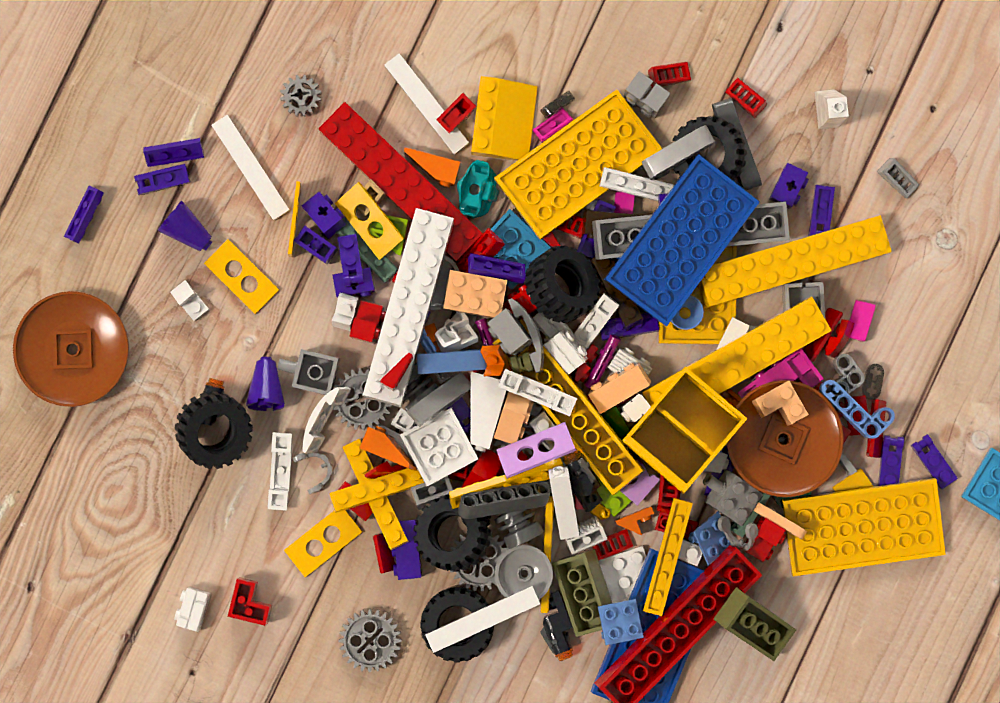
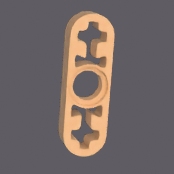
M759 502L753 510L801 540L807 533L805 529Z

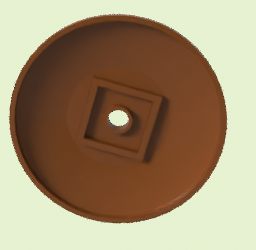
M60 292L38 301L21 319L13 341L15 367L25 386L42 400L65 407L87 405L108 394L121 379L129 356L128 336L121 318L106 302L82 292ZM71 344H75L78 347L75 355H71L68 352Z
M787 380L773 381L756 387L736 405L735 408L747 420L727 442V450L737 473L754 489L776 497L800 496L821 486L835 471L843 450L842 425L836 410L825 396L816 389L795 381H790L809 415L791 425L786 424L778 409L761 418L752 401L787 382ZM780 434L788 436V443L786 445L779 443L778 437Z

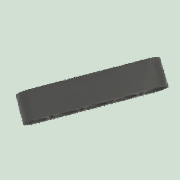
M728 98L713 103L712 109L715 117L732 123L733 127L741 132L740 136L744 138L746 143L744 145V149L747 150V155L744 156L746 164L745 167L742 166L740 170L742 173L737 177L740 186L745 191L761 186V178L732 99Z
M537 481L466 493L461 496L458 514L464 519H473L543 507L548 503L551 486L545 481Z

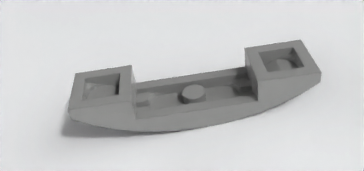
M511 298L508 301L516 319L524 318L536 352L529 354L536 373H540L543 371L544 349L540 332L528 311Z

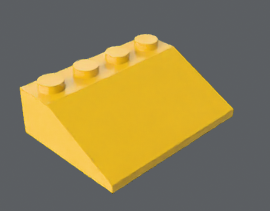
M480 77L471 150L472 155L518 161L530 152L537 86L500 78Z

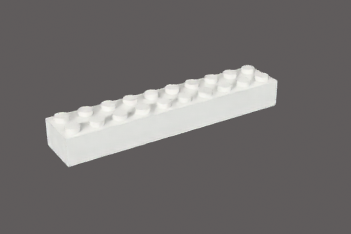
M418 208L415 210L364 388L363 396L365 398L402 408L451 235L454 218ZM411 353L413 355L412 362L394 391L380 384L381 379L406 354Z

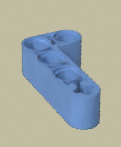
M481 349L417 354L418 374L485 370L487 364L480 352Z
M834 380L824 381L819 387V392L867 439L877 438L894 421L895 414L892 409L887 407L879 408L870 416ZM826 385H832L833 387L831 388V390L835 394L838 392H840V394L837 395L834 399H832V397H834L835 395L831 392L826 393ZM841 397H844L848 402L845 408L839 406L838 402ZM855 411L861 414V419L858 422L854 421L852 417ZM882 411H886L889 415L886 422L880 418ZM868 425L875 427V433L872 436L866 431Z

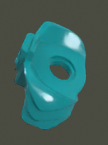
M474 161L469 166L466 174L457 183L459 210L463 215L470 218L486 215L492 202L497 201L499 190L496 188L497 183L494 180L496 173L488 162ZM474 184L480 187L479 193L476 195L470 193V187Z

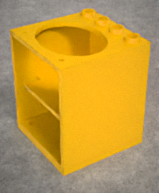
M684 367L623 439V443L684 494L747 418L687 367Z

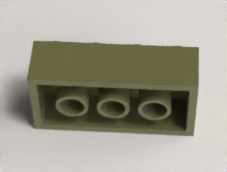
M595 549L553 562L552 565L576 637L602 630L598 606L613 603Z
M737 587L714 617V620L726 630L772 661L776 660L796 632L795 628Z

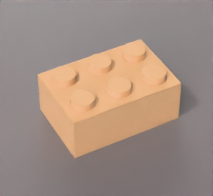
M450 270L448 272L442 309L494 318L502 312L507 280Z

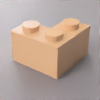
M790 381L781 384L752 401L761 418L778 409L787 425H791L809 415Z
M508 392L494 438L510 444L517 442L518 438L522 439L525 431L522 425L523 423L527 424L534 402L520 395Z

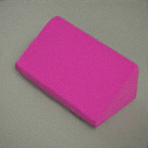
M562 108L534 128L533 132L540 142L543 143L571 123L573 119Z
M616 192L614 201L616 208L614 213L633 214L635 196Z
M855 300L849 320L854 323L850 339L865 342L876 305Z

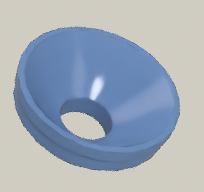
M690 295L681 307H686L690 310V317L683 319L678 311L671 320L674 326L682 330L695 328L703 318L704 311L701 302Z

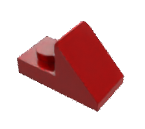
M462 93L436 120L448 133H452L463 120L469 118L477 106Z

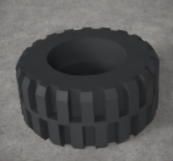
M702 116L686 122V126L679 128V134L674 135L672 141H677L706 125L711 135L719 138L724 146V160L718 169L733 181H735L736 176H740L742 173L740 170L746 164V161H744V156L747 155V150L744 149L746 143L744 138L740 136L741 132L735 129L732 123L717 117ZM693 157L674 167L675 174H679L681 177L693 161Z
M563 245L554 246L535 258L529 264V268L526 271L525 286H527V295H530L531 298L530 302L537 307L536 310L539 313H543L544 317L549 320L552 318L554 322L569 323L594 308L599 299L600 288L598 286L600 285V280L596 276V268L594 269L591 265L593 263L585 258L586 255L582 252L578 253L575 248ZM555 273L565 280L569 287L570 295L560 288Z
M211 391L210 395L206 392L201 393L200 398L197 399L194 396L190 399L191 403L189 405L184 404L182 407L183 413H178L177 415L179 423H175V430L177 431L175 437L181 450L195 464L203 465L208 469H212L213 466L216 469L223 468V464L227 466L232 465L234 459L239 460L242 457L240 454L248 450L247 442L252 440V436L249 433L253 431V425L249 423L251 418L246 413L245 408L233 397H229L225 393L219 394L218 392ZM213 415H225L229 419V431L226 437L215 445H202L198 440V430L203 421Z
M445 495L440 496L439 500H431L429 507L425 505L421 509L423 514L417 516L416 520L419 522L417 526L414 525L413 529L414 532H417V536L413 538L414 543L418 544L416 547L418 553L422 554V558L426 562L446 571L458 572L460 569H469L471 564L476 565L479 562V556L484 557L486 554L483 551L485 546L489 547L490 541L487 540L488 536H491V530L487 527L490 525L489 520L485 517L464 519L467 525V536L464 543L454 551H445L439 545L438 530L447 518L459 516L458 508L452 509L450 498Z
M450 587L434 595L425 606L420 622L421 635L428 649L432 651L425 634L440 628L439 621L441 615L447 609L461 606L473 613L489 606L486 599L476 591L466 589L465 587ZM494 625L472 635L464 642L454 643L433 654L443 658L445 661H454V663L469 661L474 657H478L488 647L493 636Z

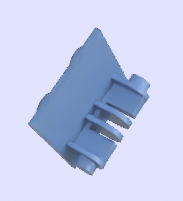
M719 511L698 526L688 537L691 543L699 544L707 565H710L731 545L724 532L718 529V519L721 517Z
M636 599L598 606L603 631L601 632V637L604 639L605 645L643 638Z

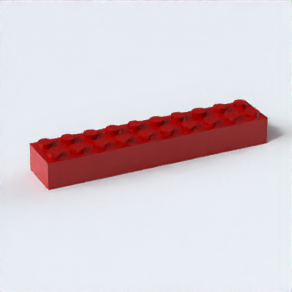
M345 101L318 128L327 140L369 180H372L412 221L416 208L454 218L446 253L456 263L483 234Z
M729 545L663 612L662 616H659L643 633V638L637 639L594 684L613 703H638L716 623L714 617L734 589L737 587L746 593L762 574L736 547Z

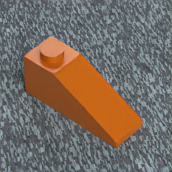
M404 148V153L436 182H439L440 186L450 188V185L455 186L461 165L459 161Z
M378 426L375 429L367 428L360 449L416 471L415 464L395 439L386 434V429Z

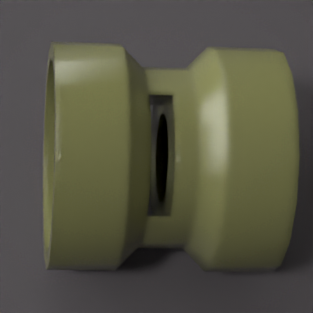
M530 352L523 353L522 356L515 355L510 357L515 373L522 374L523 371L530 372L535 370L529 356Z

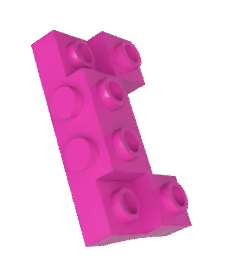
M800 348L782 361L779 360L770 365L772 368L767 372L764 370L759 372L755 376L756 380L739 391L738 394L743 398L756 387L769 382L783 380L796 381L800 379L803 384L813 388L823 381L824 378Z

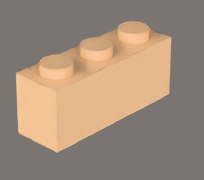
M633 362L623 368V372L619 374L615 372L607 377L608 381L602 384L598 382L590 387L591 390L588 396L600 414L650 386L651 380L639 362L635 365Z

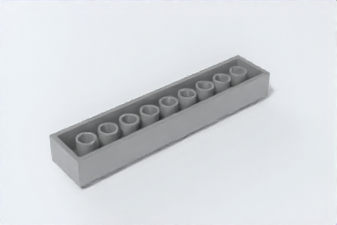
M786 202L758 204L727 246L790 240ZM652 215L592 221L596 260L621 257Z

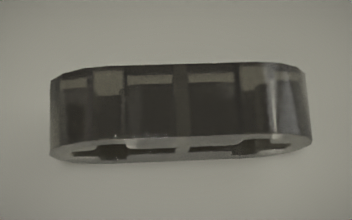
M567 91L540 111L545 119L573 102L575 97L571 91Z
M871 364L865 371L862 394L868 400L878 398L881 393L884 369L879 364ZM877 367V371L880 374L875 376V380H872L873 374L870 373V370ZM874 383L873 389L876 390V394H872L871 397L867 389L871 388V384Z

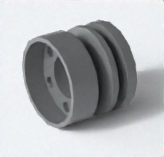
M417 362L413 365L403 404L408 400L411 402L405 407L406 411L438 388L436 383L429 388L427 387L433 380L431 377L422 381L421 378L424 374H418Z
M525 510L508 512L494 519L496 524L502 521L505 522V525L498 528L499 531L508 529L510 532L503 537L508 549L514 548L544 533L539 521L531 523L529 521L535 515L534 511L528 514L525 513Z

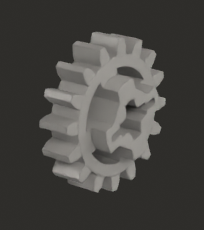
M296 75V80L294 81L292 78H289L290 83L283 84L286 89L280 90L281 94L284 95L280 100L286 101L283 107H289L288 112L290 114L295 111L296 117L300 113L306 117V112L308 111L313 114L312 108H319L316 102L322 101L318 97V95L322 94L321 90H316L319 87L318 83L313 85V78L307 81L306 75L302 79ZM303 84L308 85L312 90L305 89ZM295 86L293 92L289 93L292 87ZM300 92L304 94L302 100L297 97ZM310 99H313L312 102L307 106L308 101ZM290 102H296L299 108L294 107Z

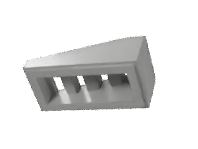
M889 158L877 171L905 199L919 186L917 181L895 158ZM898 171L899 174L893 179L894 174ZM904 177L905 179L899 185L898 182ZM910 182L911 184L904 190L903 187Z

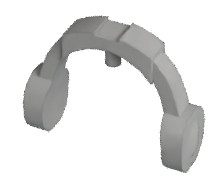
M300 453L292 458L295 463L305 458L318 457L325 462L321 467L327 466L326 478L318 485L307 490L309 495L320 491L332 474V466L324 454Z
M721 516L718 519V529L724 532L732 546L743 551H747L753 546L758 535L756 524L749 523L746 526L745 533L746 537L749 538V542L743 543L742 539L738 540L732 535L728 517Z

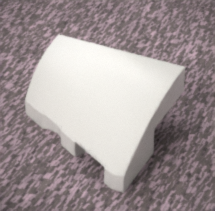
M456 312L451 319L448 318L444 327L435 333V339L441 352L459 351L478 342V336L469 325L468 317L465 313Z

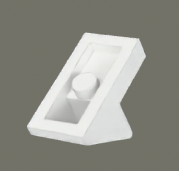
M186 280L171 291L177 303L183 307L193 321H196L210 310Z
M343 293L339 294L336 310L332 318L333 327L351 331L358 297Z
M544 411L528 422V425L535 434L555 426ZM542 441L548 451L553 449L554 441Z

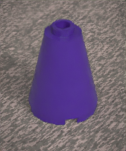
M182 200L158 229L160 233L198 251L202 249L206 251L212 243L210 241L212 236Z
M261 357L260 360L256 361L246 407L248 406L249 409L256 411H267V408L272 407L273 411L281 410L284 408L285 402L276 362L271 357Z

